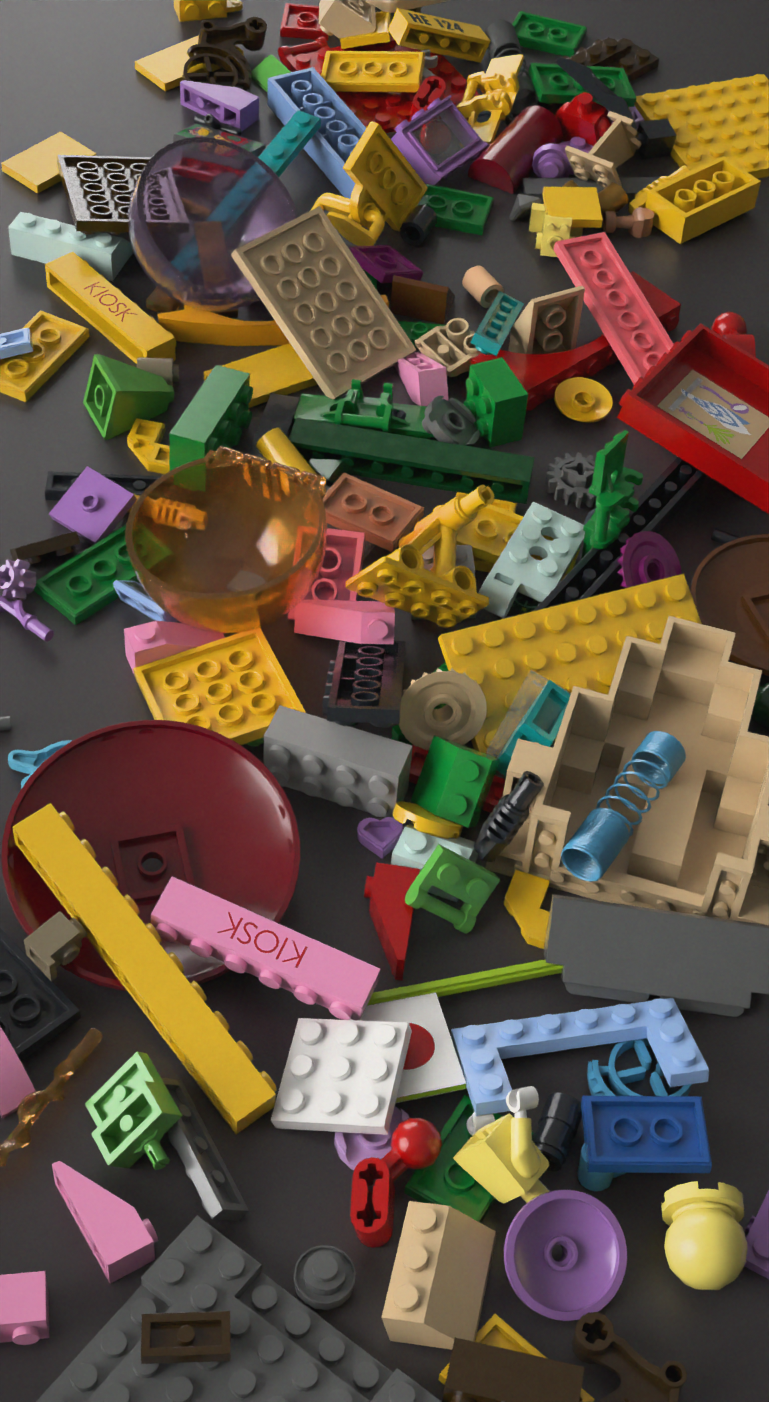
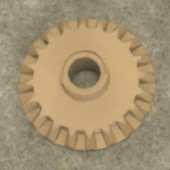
M437 668L436 672L431 674L424 672L420 679L412 680L409 688L403 690L399 727L407 740L415 746L429 750L434 735L464 745L473 739L483 726L487 713L485 695L476 680H472L465 672L461 674L452 668L450 671H442ZM439 704H446L441 709H434Z

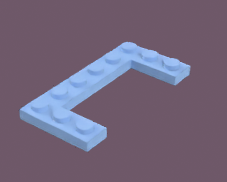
M659 998L652 1001L618 1004L596 1009H581L575 1012L553 1015L545 1014L539 1017L511 1019L503 1022L469 1025L451 1029V1039L476 1116L511 1111L507 1106L506 1097L512 1091L501 1060L506 1058L647 1038L670 1087L708 1082L709 1068L673 998Z

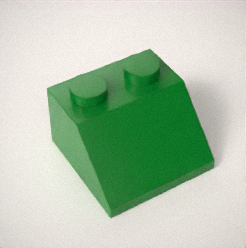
M434 735L411 801L434 815L467 828L476 826L500 759Z

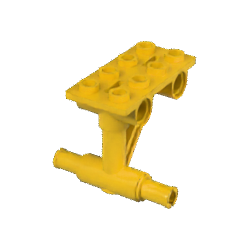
M480 485L468 495H457L444 505L435 507L432 513L416 523L414 531L399 539V548L386 557L380 558L346 581V589L354 591L362 597H369L380 601L388 607L409 612L414 617L430 620L444 628L453 627L488 606L489 597L476 592V578L473 572L466 566L460 565L456 567V531L472 522L479 510L494 502L493 491L488 486ZM431 546H434L433 567L429 571L424 569L422 555Z

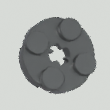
M444 396L434 398L425 408V418L422 420L424 430L429 434H433L440 442L470 447L476 443L480 432L479 429L475 432L473 423L476 419L471 411L463 403L452 397L448 401L442 399Z

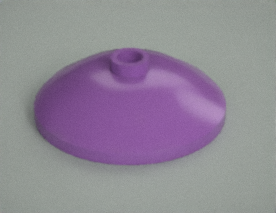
M554 1190L543 1193L530 1200L521 1208L508 1229L504 1244L506 1274L514 1292L533 1311L555 1320H578L587 1313L601 1310L619 1290L627 1266V1246L623 1230L611 1210L591 1195L574 1190ZM556 1245H560L563 1254L559 1260L555 1261L552 1257V1249Z

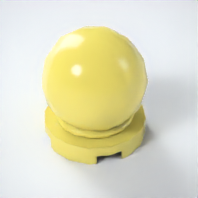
M698 1181L680 1184L667 1190L664 1193L665 1202H661L663 1221L670 1226L666 1231L664 1244L669 1268L685 1285L698 1290H720L738 1277L746 1262L747 1240L743 1227L739 1224L744 1217L743 1194L736 1187L718 1182L719 1190L699 1189Z

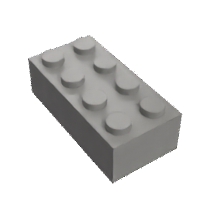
M279 705L264 734V765L274 775L280 786L289 787L304 792L309 796L321 797L337 802L341 806L353 807L369 812L376 817L385 818L393 817L392 813L396 802L403 801L409 787L412 745L350 726L338 725L336 722H329L327 719Z

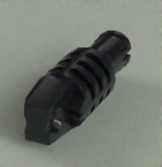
M525 771L513 791L501 797L498 805L495 806L488 820L483 824L479 837L474 844V849L482 861L493 862L505 847L512 842L513 837L516 836L524 821L529 817V806L544 786L538 775Z

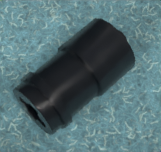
M557 1092L548 1096L538 1121L539 1126L532 1139L549 1161L547 1171H558L566 1162L571 1140L575 1138L582 1120L581 1102L565 1093Z

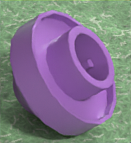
M551 143L538 148L534 153L532 162L533 171L539 178H564L568 174L571 165L565 148Z

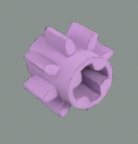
M7 559L6 565L0 567V588L4 589L2 597L13 600L16 598L25 600L26 594L34 590L36 586V572L28 570L29 562L19 559L16 561Z

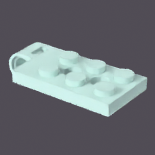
M532 502L480 588L479 594L489 597V605L483 609L505 618L515 600L517 592L542 602L561 582L581 547L585 531H583L584 525ZM542 535L551 536L554 540H547ZM531 555H538L543 559L536 560Z

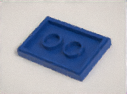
M582 1096L581 1110L588 1172H711L712 1161L702 1097Z

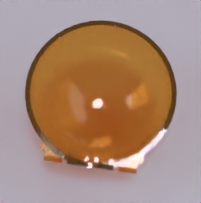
M220 446L217 451L210 450L204 458L188 462L169 471L153 482L140 495L126 523V546L137 579L148 596L165 613L179 622L199 630L225 634L241 633L265 627L279 620L294 609L308 594L324 562L327 546V519L323 498L326 495V477L303 471L300 474V470L277 462L271 465L270 460L247 453L243 456L242 452ZM240 570L255 573L266 582L263 585L239 592L227 589L229 582Z

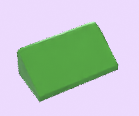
M272 54L251 71L252 79L266 92H268V78L291 73Z

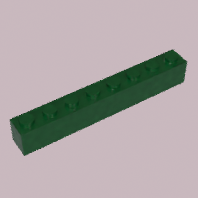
M296 418L289 438L307 463L310 459L342 460L354 469L352 475L466 494L471 493L480 485H485V487L488 486L493 491L494 499L527 504L535 457Z

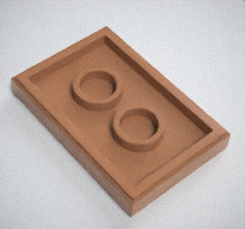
M343 473L312 508V517L341 530L365 533L366 541L390 552H393L398 547L399 539L408 535L424 515V507L346 473Z

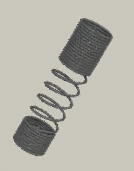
M498 20L487 27L485 34L491 40L488 46L491 59L523 54L515 28L510 22ZM525 59L522 62L524 68L520 69L522 72L517 76L520 86L518 93L525 91V89L530 90V93L523 98L515 99L511 109V113L519 115L528 106H536L538 102V96L529 76Z

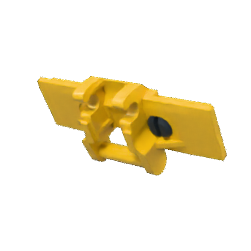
M523 54L491 59L486 74L482 71L471 74L467 78V88L461 103L457 105V109L464 118L469 117L467 122L482 141L489 145L494 141L500 122L505 120L514 104L520 87L517 76L524 59ZM477 89H480L483 95L474 96Z

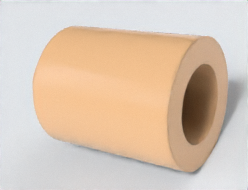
M482 266L468 269L462 280L463 287L484 308H490L499 291L504 292L503 287Z

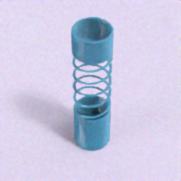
M653 731L646 735L640 746L633 753L631 761L624 765L623 772L616 776L614 784L606 790L605 797H602L597 802L596 809L589 813L562 850V862L569 872L579 879L588 882L598 881L602 878L627 843L629 837L633 835L632 825H638L642 822L641 813L648 812L651 808L650 801H655L659 798L660 792L658 789H664L685 762L686 753L680 741L674 736L661 731ZM632 764L635 772L626 771L627 767ZM636 774L642 782L656 789V796L648 798L644 792L629 785L626 775ZM623 776L626 784L618 783L619 778ZM617 787H628L635 795L647 801V808L639 810L629 800L620 796ZM615 788L617 796H608L609 792ZM608 799H619L626 807L637 812L639 815L638 821L629 822L625 816L611 808ZM606 800L609 809L600 808V804ZM624 823H626V824L629 825V827H630V832H628V828L626 827V825H625Z

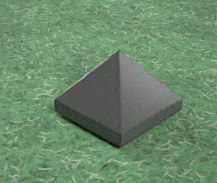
M518 194L510 215L511 221L531 215L532 203L542 204V198Z

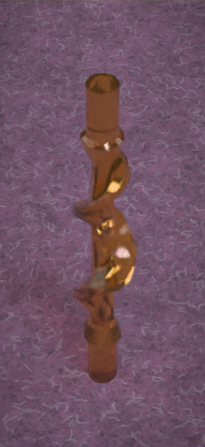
M91 1028L75 1049L70 1051L67 1059L54 1069V1080L45 1091L33 1092L21 1100L17 1111L20 1123L7 1139L0 1144V1168L5 1167L11 1152L31 1144V1126L49 1102H63L65 1099L63 1090L65 1083L78 1067L87 1062L88 1056L103 1039L100 1031Z

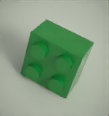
M503 357L470 365L469 378L466 379L467 398L464 401V405L476 419L474 424L476 429H479V436L485 439L490 448L522 440L528 393Z

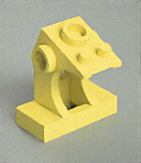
M532 203L529 232H537L535 249H540L541 256L557 257L553 250L556 241L582 237L583 228H571L572 217L564 218L546 215L544 204Z

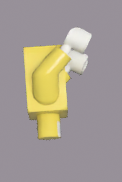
M534 1086L514 1089L508 1093L506 1103L508 1108L515 1113V1118L509 1113L495 1121L493 1114L476 1116L475 1112H473L466 1123L467 1130L472 1137L453 1157L466 1172L501 1203H506L519 1196L528 1203L533 1198L549 1192L539 1180L549 1167V1161L532 1141L531 1119L527 1118L526 1110L536 1108L539 1102L538 1092Z

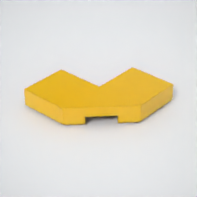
M136 418L127 437L128 447L147 471L170 475V446L160 444L165 434V424Z
M515 870L505 895L504 906L510 916L515 918L527 944L544 949L550 912L541 909L547 894L550 880Z

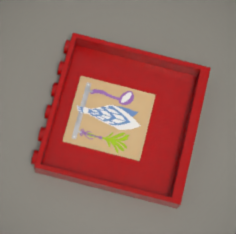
M700 323L693 331L687 330L681 341H676L669 353L665 352L657 365L653 364L645 377L641 376L637 380L632 390L627 389L619 402L622 408L617 418L769 514V365Z

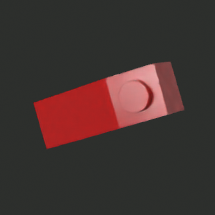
M376 862L374 877L367 876L364 898H370L369 914L395 980L403 981L414 908L405 903V896L418 876L420 869Z

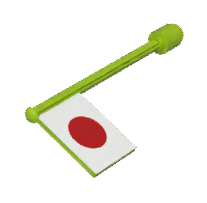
M544 959L373 992L360 1019L361 1021L408 1022L412 1030L395 1103L466 1089V1081L438 997L562 973L563 965L546 963Z

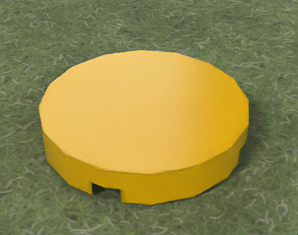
M396 802L392 813L394 819L403 824L409 819L412 821L413 827L417 828L418 831L440 838H460L463 829L462 825L436 816L421 806L410 802Z

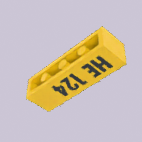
M400 8L396 9L388 28L389 33L399 46L418 50L429 49L432 53L480 63L491 41L480 26Z

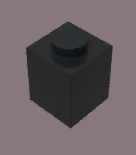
M668 119L639 122L637 135L634 138L641 142L638 151L642 158L646 159L670 156L677 135Z

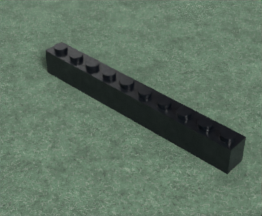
M677 457L638 499V510L633 512L628 509L630 511L629 524L623 528L618 539L605 549L593 547L534 611L604 594L620 576L617 572L622 566L618 559L622 556L620 548L626 545V539L632 537L633 534L643 531H652L658 534L699 490L707 475L680 457Z

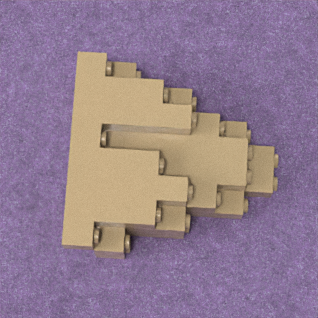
M668 616L660 644L626 636L608 695L573 686L553 748L537 742L517 740L507 769L503 796L513 791L525 771L538 775L544 786L531 802L529 817L524 821L516 836L513 837L512 842L505 847L493 862H486L485 869L512 877L515 870H519L550 880L549 887L603 902L769 925V737L747 732L762 670L728 662L736 633ZM653 731H661L674 736L685 749V762L678 769L672 780L668 782V785L664 789H658L660 792L659 798L655 801H650L651 808L648 812L641 813L642 822L638 825H632L633 835L629 837L611 866H609L598 881L588 882L574 876L562 862L561 852L589 813L596 809L597 802L602 797H605L606 790L614 784L616 776L623 772L624 765L631 761L633 753L640 746L646 735ZM632 764L627 767L626 771L635 772ZM636 774L626 775L629 785L644 792L648 798L656 796V789L642 782ZM623 776L619 778L618 783L626 784ZM617 787L620 796L629 800L639 810L647 808V801L635 795L628 787ZM615 788L609 792L608 796H617ZM608 799L614 811L625 816L629 822L638 821L639 815L637 812L626 807L619 799ZM606 800L600 804V808L609 809ZM624 823V824L626 825V827L628 828V832H630V827H629V825L626 824V823Z

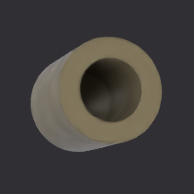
M137 357V368L163 377L166 383L172 387L173 382H179V364H174L173 358Z

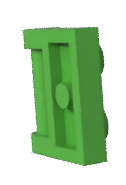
M438 844L408 889L405 903L415 909L423 908L453 923L455 929L466 934L473 929L477 914L500 879L495 873ZM433 885L465 903L458 910L428 895V890Z

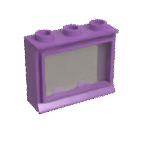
M451 95L442 101L439 98L435 99L427 107V111H424L422 108L411 117L412 121L408 122L407 119L402 121L394 129L397 133L391 138L392 142L425 184L436 185L442 178L446 179L458 167L462 168L471 158L474 160L489 145L482 141L450 100Z

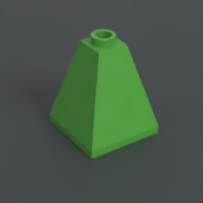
M94 354L83 404L104 440L112 439L131 429L136 418L149 420L167 411L169 403L174 400V390L171 385L166 383L163 377L104 355Z

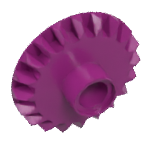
M643 531L633 534L632 537L626 539V545L620 548L622 556L618 559V562L622 568L617 572L623 577V582L620 586L628 588L682 574L675 550L664 537L655 532Z

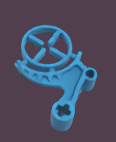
M647 1038L618 1042L611 1051L608 1066H598V1060L588 1061L587 1079L591 1096H642L631 1091L624 1084L643 1080L646 1070L650 1069L652 1059L646 1046H650ZM634 1047L642 1066L616 1072L615 1062L617 1058L626 1050ZM659 1063L656 1065L655 1072L651 1073L649 1083L655 1096H668L659 1077L664 1075ZM601 1075L608 1076L610 1086L616 1095L606 1086ZM692 1084L684 1085L679 1091L669 1096H688ZM585 1143L583 1144L577 1176L581 1185L586 1189L602 1191L611 1185L613 1178L626 1174L588 1172Z

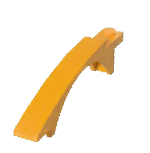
M380 295L389 308L387 296ZM192 300L183 301L185 310L157 314L158 324L167 331H170L176 341L226 346H275L290 343L275 320L243 321L210 312Z

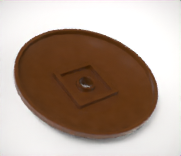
M759 534L734 539L709 553L696 569L690 593L703 625L736 633L729 659L739 665L762 670L763 675L769 676V534Z

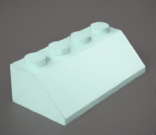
M20 212L8 227L11 255L48 263L74 252L81 259L86 260L106 280L110 281L115 279L135 251V245L123 238L101 232L91 235L83 234L80 231H76L74 225L35 216L31 213Z

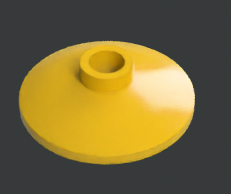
M583 377L564 380L558 385L554 395L558 409L567 417L580 422H597L604 419L610 413L613 404L610 392L602 384Z

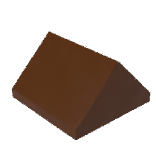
M394 275L390 311L393 314L444 324L455 295L446 286Z

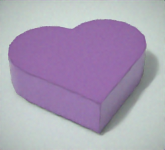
M386 817L381 820L366 818L358 824L357 839L363 846L383 859L395 848L404 827L394 817Z

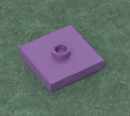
M87 466L49 515L53 520L72 532L77 531L80 537L94 545L112 532L137 499L133 493Z

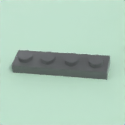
M161 1078L182 1114V1117L167 1131L171 1144L177 1149L185 1165V1172L190 1180L193 1181L202 1199L204 1210L210 1215L212 1220L239 1221L249 1212V1209L182 1080Z

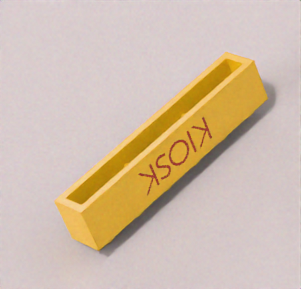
M71 252L45 264L47 287L133 362L137 364V357L173 358V361L176 360V339L174 335L158 324L152 316L145 313L137 303L132 302L119 288H116L107 281L102 274L94 270L86 260Z

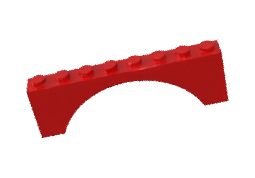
M634 271L630 272L666 332L675 329L679 323L681 304ZM602 334L584 346L558 353L524 354L501 349L497 356L481 353L471 359V365L503 357L528 393L527 412L548 399L554 398L556 388L564 380L593 376L599 370L614 364L619 359L605 335Z

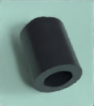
M427 205L416 206L400 228L403 240L414 246L422 244L437 223L435 211Z

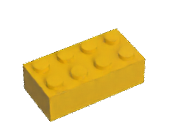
M722 156L649 190L645 208L654 212L653 225L679 244H682L755 208L761 181L725 156Z

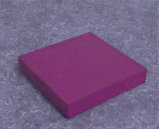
M390 245L353 246L349 248L359 265L382 284L392 283L394 275L421 281L424 272Z

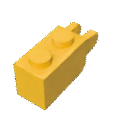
M174 0V9L179 21L184 22L227 17L228 12L242 10L243 2L240 0Z

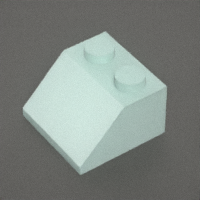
M411 823L404 827L391 858V865L418 868L421 871L438 844L474 863L478 853L474 849V844L476 843L462 837L445 839L418 831ZM433 885L428 890L429 893L455 902L459 900Z

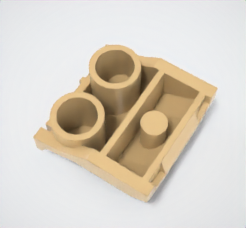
M463 318L451 319L445 326H436L415 340V346L422 354L446 367V374L449 377H455L469 371L471 359L481 354L475 345L470 343L475 332L469 329L468 322Z

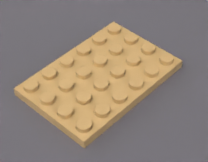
M320 206L235 249L231 254L325 396L331 399L346 394L348 389L352 388V379L361 380L362 384L395 365L398 359H405L417 350Z

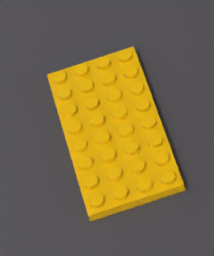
M684 574L441 634L438 641L448 671L452 668L461 674L465 672L472 680H476L486 698L487 713L480 731L471 739L474 749L497 758L549 680L570 695L573 686L608 695L626 636L660 644L668 616L702 624ZM556 738L550 746H553L555 744Z

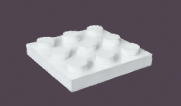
M298 1018L271 1117L274 1127L279 1129L388 1135L412 1033L409 1023Z

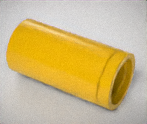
M279 427L268 431L258 440L256 448L293 494L300 493L315 481L317 474Z

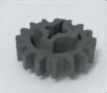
M579 452L576 457L566 453L564 460L556 457L554 464H549L545 484L548 485V493H555L554 500L564 499V505L568 506L572 502L575 503L577 508H580L582 503H586L589 508L593 506V501H596L597 496L589 493L595 462L592 461L593 455L585 458Z

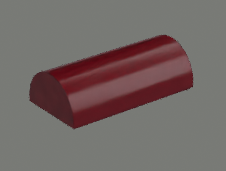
M526 107L470 165L468 177L514 194L522 185V178H528L534 172L532 162L536 150L546 144H559L563 140L560 122L552 112L544 107Z

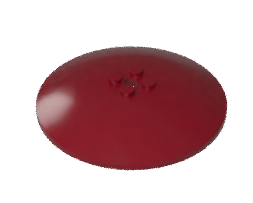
M169 720L123 722L97 729L71 741L45 760L29 777L15 799L6 821L1 854L3 880L13 912L28 936L59 911L68 920L72 918L16 845L12 827L50 803L58 813L64 811L75 827L74 834L80 841L86 839L96 854L95 861L101 869L106 866L113 873L118 883L116 888L123 897L128 894L134 900L140 912L138 916L145 925L151 923V913L172 876L280 924L288 910L298 880L300 864L298 826L292 806L274 775L258 758L235 741L212 730L184 722ZM156 858L162 862L163 866L158 871L149 872L142 867V864L147 859ZM87 937L81 940L82 947L78 956L69 964L60 965L65 970L87 981L127 991ZM161 939L162 942L159 943L167 954L173 952L178 957L184 967L182 973L190 983L196 981L200 985L230 971L223 961L212 956L209 958L201 957L192 952L189 946L181 942H168Z

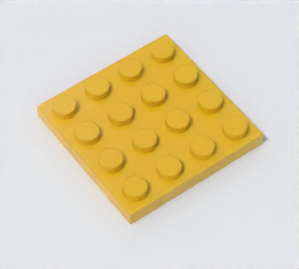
M259 626L133 668L137 683L155 720L178 721L201 726L217 732L239 745L263 738L279 705L306 713Z

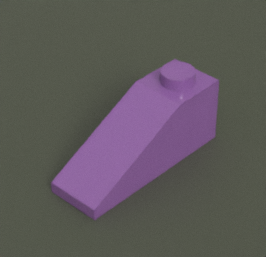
M186 80L180 82L181 105L204 116L212 114L220 122L240 128L241 131L259 120V97L237 87Z

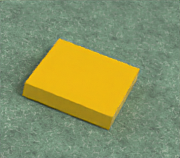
M543 187L542 195L546 215L564 218L572 217L571 228H602L603 218L596 187Z

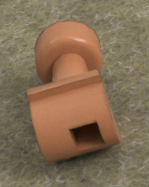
M638 207L630 216L616 217L614 211H604L603 232L614 233L616 228L628 229V232L636 238L647 237L652 231L654 212L648 208Z

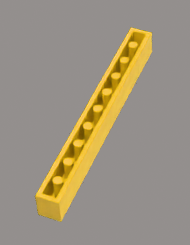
M50 803L14 825L12 828L16 845L69 915L83 926L87 933V939L234 1133L238 1134L274 1108L275 1091H277V1088L271 1077L265 1071L258 1072L251 1062L253 1056L250 1050L241 1040L235 1042L228 1033L230 1027L226 1019L219 1011L212 1012L205 1003L207 998L202 988L196 981L190 983L183 975L184 967L178 957L173 952L167 954L159 944L162 940L155 927L151 923L145 925L138 916L140 912L134 900L128 894L124 897L116 888L118 885L117 880L108 867L105 866L101 869L95 861L96 854L86 839L80 841L74 834L75 827L64 811L58 813Z

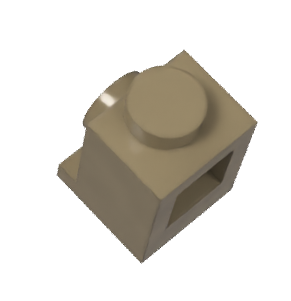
M59 911L24 939L26 955L53 981L57 977L56 968L61 964H69L78 956L82 947L81 940L87 936V933L75 918L68 920Z

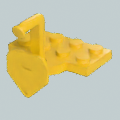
M370 122L343 166L344 171L355 183L351 198L324 193L318 197L311 210L320 206L323 211H329L326 216L337 231L349 242L357 246H373L384 229L385 221L393 230L400 232L402 224L418 205L428 187L378 123Z

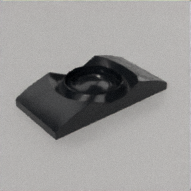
M561 57L556 60V63L607 110L633 119L631 126L635 130L637 129L636 122L626 101L622 97L617 96L600 81L589 67Z

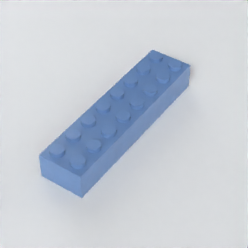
M314 67L268 78L267 105L284 125H286L297 110L321 118V127L305 145L304 150L345 198L350 199L355 183L344 171L343 166L365 132L366 127Z

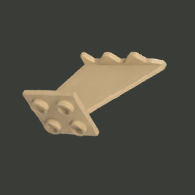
M610 111L607 116L614 122L589 153L568 145L565 148L574 175L585 181L588 178L594 180L603 188H606L612 182L622 187L616 168L635 154L636 149H639L641 146V142L634 138L637 135V130L631 126L633 119Z

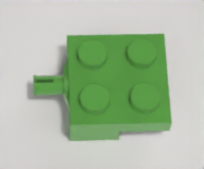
M137 1051L85 1105L97 1126L91 1135L108 1166L130 1168L144 1153H147L153 1168L159 1170L170 1162L169 1157H167L160 1144V1140L182 1117V1114L148 1054Z

